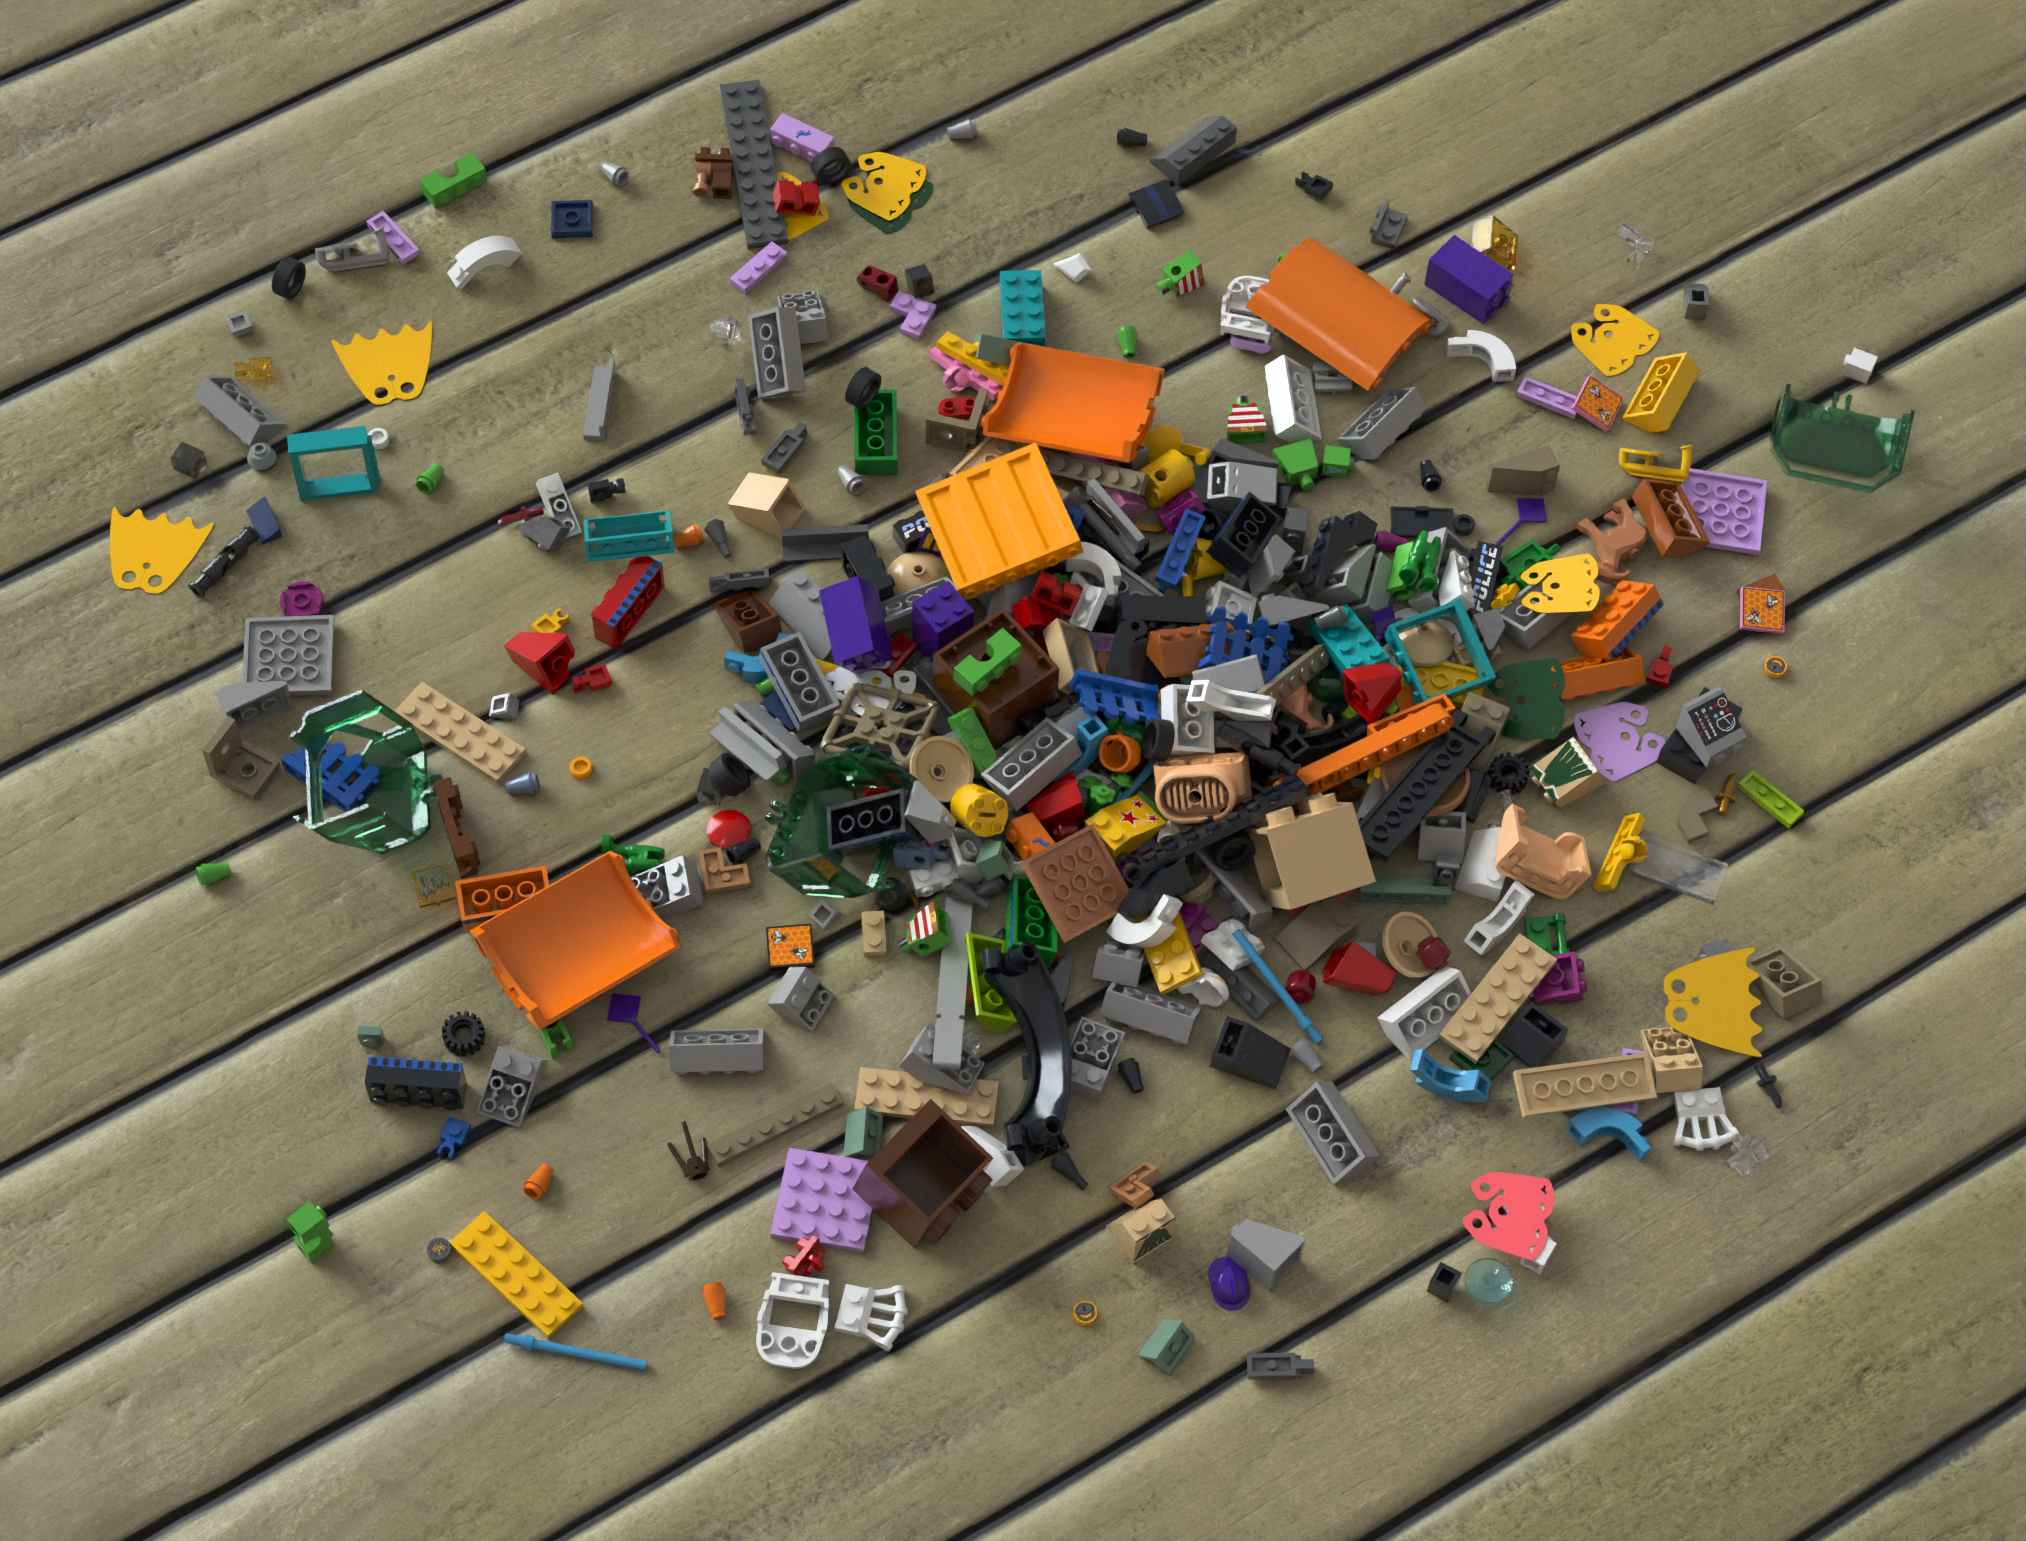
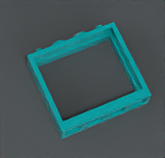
M366 426L287 435L288 453L300 501L378 492L377 483H381L380 471H378L372 435L367 434ZM362 448L367 473L307 480L301 455Z
M669 510L583 520L587 562L675 553ZM659 515H666V520H660ZM588 523H595V528H589ZM662 536H666L667 541H662ZM593 544L597 545L596 549H593Z
M1461 599L1390 624L1385 631L1386 642L1394 650L1395 662L1403 670L1405 683L1411 686L1412 699L1416 705L1444 693L1450 700L1469 693V691L1488 686L1496 678ZM1451 615L1480 679L1427 698L1399 634Z

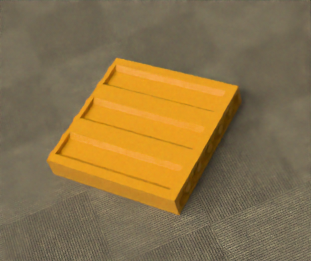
M1036 442L915 491L955 588L964 600L973 599L979 594L992 591L999 586L1012 583L1026 575L1034 574L1041 569L1054 566L1061 561L1074 558L1078 554L1083 553L1080 539Z

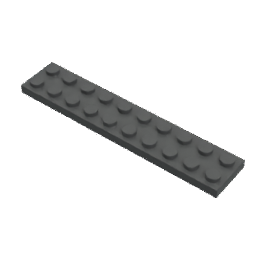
M752 80L719 84L747 249L766 247L770 242H774L776 245L788 244L784 213L775 212L773 191L778 180L760 81Z

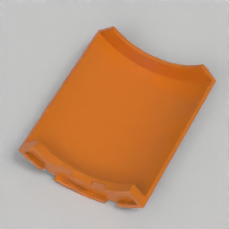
M1314 238L1304 239L1301 242V247L1296 245L1269 273L1271 279L1265 286L1260 285L1245 308L1367 391H1371L1374 388L1377 389L1383 381L1382 376L1400 353H1405L1410 347L1411 342L1429 332L1432 327L1430 323L1433 318Z
M1021 342L1014 344L1010 350L1011 363L1002 391H999L994 407L982 419L981 428L983 429V435L1027 444L1036 442L1038 446L1130 463L1137 456L1138 451L1136 449L1137 447L1142 448L1154 419L1156 407H1153L1155 396L1160 397L1165 369Z
M612 851L603 854L470 930L483 957L487 956L490 963L493 964L494 967L490 970L502 989L519 1011L524 1009L528 1013L526 1019L538 1030L550 1025L681 948L678 942L680 939L678 932L674 927L671 928L663 922L653 911L650 901L647 898L644 899L630 878L625 868L627 866L626 862L620 854L618 855Z

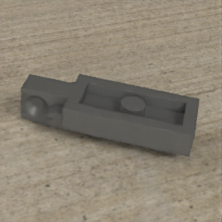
M735 379L734 394L743 435H756L757 421L751 418L753 417V406L748 403V399H750L749 387H745L744 379Z
M799 422L793 430H785L761 459V464L779 474L805 441L804 436L807 434V425Z
M768 568L725 573V576L709 577L710 591L713 593H721L726 589L738 591L745 587L763 588L766 585H770Z
M1247 1353V1379L1302 1378V1374L1314 1373V1359H1301V1355H1295V1353Z

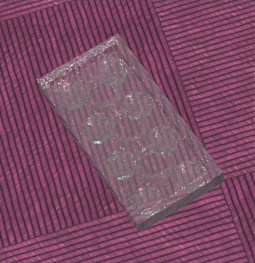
M1643 833L1640 841L1644 840L1646 842L1648 853L1642 862L1630 865L1628 874L1714 905L1728 864Z

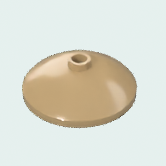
M923 551L908 552L899 556L890 564L887 570V575L891 574L895 582L893 587L895 596L946 576L951 580L945 562L938 556Z
M1437 621L1399 634L1412 665L1423 667L1436 666L1449 659L1453 652L1454 639L1451 633Z
M933 736L921 742L913 751L910 759V775L913 783L918 780L939 802L947 803L951 802L952 796L959 788L966 784H972L974 766L969 753L959 742L946 736ZM934 770L938 772V776L934 774Z
M1400 912L1392 916L1386 922L1383 929L1382 943L1389 962L1397 971L1410 978H1423L1436 969H1426L1416 955L1417 945L1431 935L1433 938L1438 937L1426 919L1413 912Z

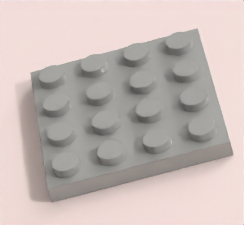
M334 615L245 618L242 683L286 681L290 696L332 694Z

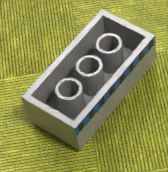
M801 632L760 648L759 661L798 733L832 718L834 711L838 710L840 704Z

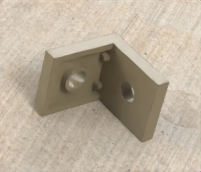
M979 389L969 421L928 412L926 416V444L967 453L970 448L974 450L978 446L979 439L983 440L984 438L981 423L985 414L989 412L991 399L988 398V389Z
M229 716L202 749L210 777L254 800L280 768L279 761L242 743L236 720ZM246 768L255 769L252 774H243Z

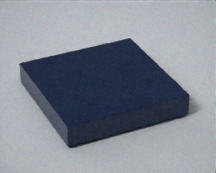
M593 200L551 201L552 238L593 237Z

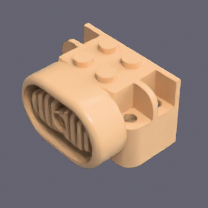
M1241 752L1169 756L1166 761H1156L1153 765L1156 805L1160 813L1174 823H1200L1201 820L1207 819L1206 816L1209 815L1213 816L1214 821L1227 816L1235 805L1241 803L1243 798L1252 796L1248 756ZM1192 791H1198L1202 798L1195 797ZM1227 806V808L1225 809V811H1224L1223 813H1221V812H1220L1221 809H1223L1224 807Z

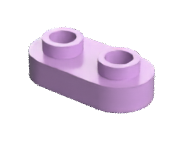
M1231 334L1230 343L1235 348L1254 351L1258 354L1269 352L1272 346V339L1269 340L1268 344H1264L1265 340Z

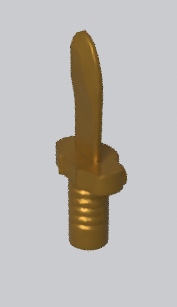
M1136 518V522H1132L1139 531L1161 532L1166 529L1162 524H1141L1140 518Z
M1735 773L1727 777L1724 792H1718L1716 796L1721 801L1718 814L1721 816H1726L1729 804L1736 802L1737 797L1732 795L1737 776Z

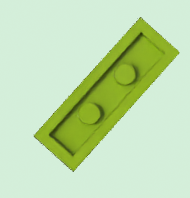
M1754 770L1738 783L1737 788L1788 829L1804 814L1802 808Z

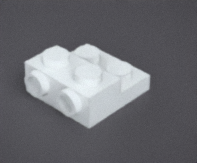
M1220 580L1213 587H1209L1206 593V598L1209 599L1208 604L1205 605L1206 621L1208 614L1213 615L1217 607H1223L1227 612L1226 618L1234 620L1237 613L1244 612L1248 616L1247 623H1252L1258 597H1254Z
M950 857L948 860L937 859L931 869L906 868L916 897H928L942 890L949 891L955 880L959 881L955 864Z
M1234 918L1222 922L1216 930L1205 934L1201 939V942L1232 971L1253 963L1232 935L1236 930H1241L1259 955L1266 948L1260 938L1248 932L1246 926Z

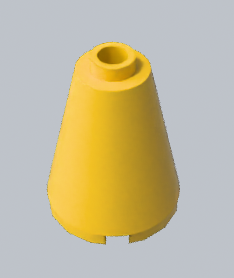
M1196 538L1187 559L1189 560V567H1185L1186 573L1192 580L1224 574L1227 571L1224 566L1206 552L1212 542L1211 540Z

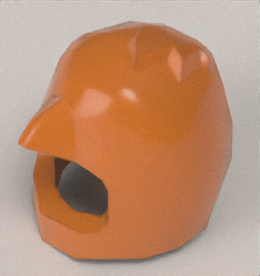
M1117 731L1116 735L1106 736L1100 743V761L1104 767L1113 772H1131L1141 761L1142 748L1139 742L1125 736L1120 731Z

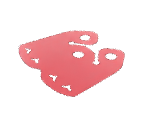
M1490 1172L1472 1181L1471 1188L1479 1200H1488L1497 1194L1500 1189L1504 1190L1505 1193L1493 1199L1489 1209V1216L1494 1225L1497 1226L1496 1230L1491 1229L1489 1220L1484 1212L1480 1210H1475L1463 1218V1224L1476 1241L1486 1246L1531 1261L1534 1260L1541 1253L1546 1243L1548 1230L1544 1220L1552 1213L1554 1205V1191L1549 1179L1504 1172ZM1482 1183H1487L1490 1186L1488 1192L1480 1190ZM1544 1185L1546 1186L1545 1191L1547 1192V1194L1541 1191ZM1546 1202V1205H1544V1211H1542L1540 1204H1544ZM1499 1207H1507L1509 1210L1508 1214L1505 1216L1500 1215L1498 1212ZM1474 1219L1482 1221L1480 1228H1475L1472 1225ZM1538 1229H1540L1538 1233L1539 1238L1534 1234ZM1535 1245L1536 1247L1532 1249V1253H1530L1529 1247Z

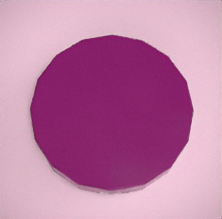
M310 582L293 583L287 587L288 589L285 592H282L280 606L286 617L319 615L323 609L324 598L322 592Z

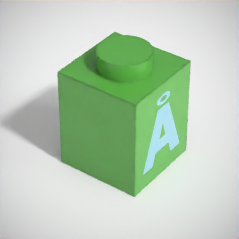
M1325 445L1322 475L1347 478L1348 470L1353 469L1354 457H1350L1351 448Z

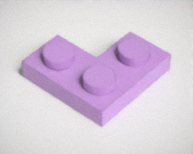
M898 291L890 305V311L906 317L900 328L901 334L920 340L936 311V304L920 298L915 299L912 295Z

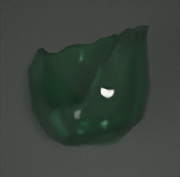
M1321 671L1308 681L1307 685L1312 696L1321 703L1329 704L1345 696L1344 681L1338 677L1336 671Z

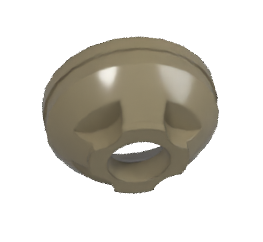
M1210 870L1202 871L1193 876L1194 885L1187 888L1188 892L1178 897L1183 902L1200 904L1213 894L1212 891L1215 884V877Z

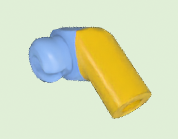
M1182 571L1178 583L1182 585L1183 597L1193 598L1192 578L1185 571Z

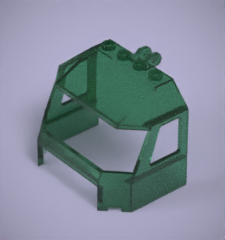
M1786 384L1779 393L1770 432V451L1787 476L1873 493L1901 474L1915 414L1914 410L1903 414L1901 419L1879 418L1849 411L1852 401V395L1847 394L1845 398L1844 409H1839L1836 407L1840 395L1836 391L1832 398L1831 407L1791 398V384ZM1786 460L1871 478L1890 465L1891 467L1889 476L1872 486H1866L1792 470Z
M362 689L306 711L301 719L304 722L297 732H292L289 739L305 749L308 821L298 815L292 818L330 842L377 852L381 855L420 840L431 829L429 798H437L435 788H428V786H434L433 782L442 780L443 777L439 774L428 776L426 750L413 724ZM381 713L399 726L384 732H378L354 724V722ZM335 730L371 739L360 755L363 760L361 768L366 770L369 766L378 767L380 772L379 784L377 786L371 785L363 794L364 799L362 802L357 800L358 808L323 821L321 751Z
M870 743L817 759L797 781L787 806L778 801H772L769 806L774 812L782 815V818L772 812H767L764 818L771 825L778 826L765 855L770 871L803 895L856 898L895 887L896 885L893 883L882 884L893 860V848L896 844L881 848L867 884L840 865L843 860L842 856L828 850L827 807L858 800L855 786L889 788V792L904 788L911 792L914 781L918 779ZM849 759L871 776L846 777L833 768L831 764Z

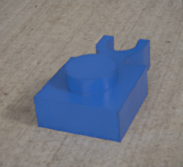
M448 1117L440 1135V1140L444 1143L440 1145L437 1155L441 1157L445 1150H449L448 1158L452 1161L455 1156V1146L463 1147L471 1130V1124Z

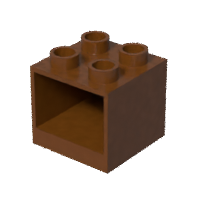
M1004 608L933 654V689L954 714L967 708H973L994 751L1018 735L1015 730V722L1019 716L1033 713L1037 710L1042 711L1041 706L1058 698L1059 667ZM1003 628L1021 644V658L1015 665H1010L1006 668L999 678H994L990 681L982 692L978 691L975 695L971 696L954 680V667L969 655L981 662L989 661L991 657L986 653V641Z
M930 1099L865 1165L852 1190L913 1248L924 1237L932 1245H935L952 1227L953 1221L960 1215L961 1212L955 1205L957 1204L964 1212L968 1211L983 1195L984 1189L993 1180L985 1172L993 1157Z

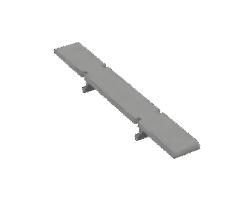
M946 896L945 911L948 914L952 943L943 947L941 952L932 1068L961 1069L969 963L965 934L971 933L973 904L953 899L951 896Z

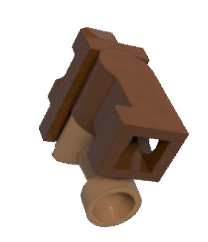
M700 147L699 152L695 153L697 183L693 187V194L696 197L705 198L709 195L710 187L706 183L707 179H713V199H731L733 162L729 148H720L718 154H711L710 148ZM717 189H727V192L719 193Z

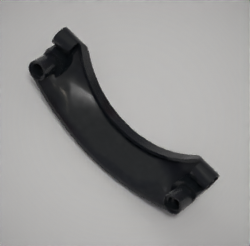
M1027 941L1016 949H1007L1004 953L1001 952L1000 948H987L981 952L984 979L1000 995L1012 1011L1022 1031L1028 1055V1080L1023 1099L1013 1116L1004 1123L1008 1151L1030 1149L1038 1144L1048 1143L1061 1134L1071 1090V1045L1063 1007L1050 973L1038 952V948L1032 942Z

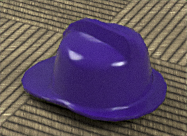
M1221 1257L1212 1262L1208 1270V1277L1215 1302L1226 1310L1242 1308L1250 1297V1287L1246 1271L1230 1257Z

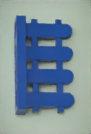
M1187 508L1183 513L1155 578L1156 582L1161 583L1158 591L1163 595L1167 586L1175 589L1205 520V516Z
M1217 607L1213 615L1208 614L1207 621H1211V624L1224 621L1229 622L1235 630L1242 629L1254 632L1252 640L1260 637L1265 643L1267 635L1275 637L1273 646L1277 645L1282 648L1283 658L1288 662L1289 655L1285 654L1288 640L1293 641L1294 634L1290 633L1291 627L1288 623L1282 622L1278 625L1277 630L1269 628V620L1267 618L1260 617L1256 624L1253 625L1247 623L1248 616L1244 612L1237 613L1234 620L1226 618L1227 612L1223 607ZM1244 652L1243 658L1248 657V653ZM1263 657L1261 668L1265 671L1267 659ZM1287 662L1281 665L1280 673L1287 668Z
M1219 621L1209 628L1208 633H1211L1212 636L1210 646L1205 648V653L1208 655L1199 660L1198 669L1243 658L1244 649L1249 650L1248 656L1257 654L1260 665L1263 657L1267 659L1265 671H1262L1268 683L1280 673L1281 665L1285 664L1286 659L1283 658V650L1280 646H1273L1267 651L1264 649L1265 643L1260 637H1256L1249 643L1246 641V633L1242 629L1234 631L1231 635L1227 633L1228 626L1224 621ZM1226 641L1230 642L1228 654L1223 653Z
M1076 669L1069 683L1070 691L1077 692L1080 695L1079 707H1083L1084 712L1088 715L1094 716L1097 711H1102L1104 716L1110 720H1115L1118 715L1124 716L1127 723L1133 725L1137 723L1138 719L1144 720L1145 725L1151 718L1162 719V716H1158L1156 711L1158 703L1155 702V699L1159 694L1158 686L1082 669ZM1096 697L1100 698L1101 703L1096 701ZM1116 701L1120 702L1121 707H1117ZM1136 705L1140 706L1141 712L1137 711Z
M319 731L315 735L311 733L308 736L309 741L300 751L295 749L292 752L294 757L286 753L281 758L284 771L352 817L357 812L355 802L357 800L362 802L364 799L363 794L371 785L377 786L379 784V768L369 766L366 770L362 769L363 760L359 754H353L346 758L344 756L346 748L343 743L337 742L330 747L327 744L329 736L326 731ZM321 750H324L326 753L315 763L312 759ZM340 761L342 766L334 774H331L329 772L330 769ZM355 773L360 775L351 786L346 784Z

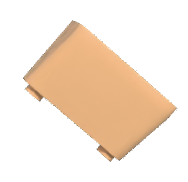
M1512 804L1503 815L1495 858L1497 871L1554 899L1563 900L1570 897L1591 876L1584 837L1576 833L1567 832L1560 835L1556 840L1551 839L1522 825L1526 820V812L1521 807Z

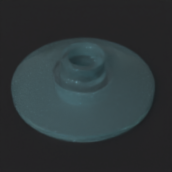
M1482 1258L1476 1260L1468 1267L1465 1274V1286L1469 1294L1477 1301L1487 1304L1498 1303L1504 1300L1511 1291L1513 1284L1512 1275L1502 1262L1492 1258ZM1488 1281L1492 1286L1487 1287L1483 1282Z

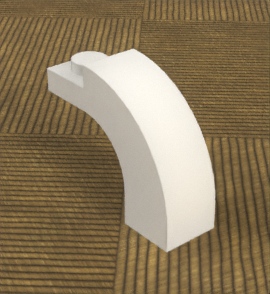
M506 236L485 237L462 249L455 256L457 259L456 264L447 274L455 286L462 289L481 269L493 264L510 267L522 252L512 238Z
M1468 330L1466 337L1448 338L1446 347L1447 357H1478L1490 367L1493 382L1514 381L1516 372L1514 356L1508 346L1499 338L1477 330Z
M1081 542L1083 553L1065 560L1066 572L1082 571L1097 577L1102 584V588L1109 591L1104 604L1113 606L1114 598L1118 597V588H1120L1121 583L1120 568L1115 559L1106 550L1091 543Z
M1515 881L1493 912L1473 926L1464 942L1480 955L1493 949L1519 922L1526 912L1525 908L1535 894L1520 882Z
M1164 894L1152 914L1145 921L1138 923L1134 918L1118 913L1106 932L1115 940L1139 948L1154 947L1170 937L1177 928L1171 922L1177 916L1183 903L1177 898Z

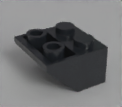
M1531 1002L1517 1017L1500 1043L1528 1067H1542L1565 1042L1568 1029L1535 1003Z

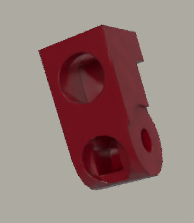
M868 265L857 277V282L862 288L880 295L881 300L889 302L899 291L897 277L876 267Z

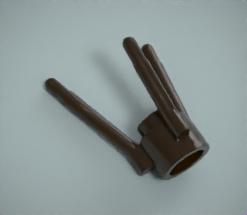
M1090 496V500L1087 503L1116 535H1119L1120 532L1110 521L1114 520V516L1099 504L1093 496ZM1083 518L1082 523L1086 536L1090 537L1088 523Z
M682 1121L683 1131L691 1158L687 1160V1165H685L671 1142H668L667 1146L682 1168L684 1176L689 1177L692 1181L700 1180L708 1175L707 1171L710 1170L707 1159L706 1138L703 1137L701 1139V1160L699 1156H696L687 1123Z

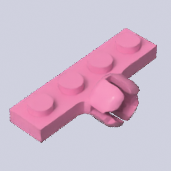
M935 347L930 350L928 357L947 369L944 372L943 383L947 389L955 386L951 389V392H960L966 387H972L979 392L980 388L988 389V398L991 401L998 398V393L1002 391L1003 386Z

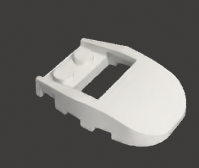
M1240 276L1230 282L1227 293L1222 298L1220 335H1224L1225 332L1265 340L1264 344H1268L1276 330L1275 327L1263 319L1232 314L1230 311L1257 316L1245 307L1260 285L1265 286L1269 279Z
M772 1272V1283L769 1290L766 1289L763 1303L757 1317L758 1333L756 1345L758 1352L765 1362L773 1366L792 1369L807 1367L817 1359L827 1330L829 1280ZM774 1299L821 1305L817 1331L770 1325Z

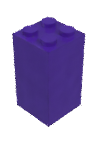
M1453 235L1429 259L1424 285L1484 324L1488 319L1495 317L1501 306L1504 307L1509 302L1514 274L1456 235Z
M856 576L819 590L833 659L836 665L854 674H862L868 668L881 667L887 661L893 660L876 585Z
M949 581L912 602V641L917 643V650L922 655L933 657L934 653L974 627L973 609Z

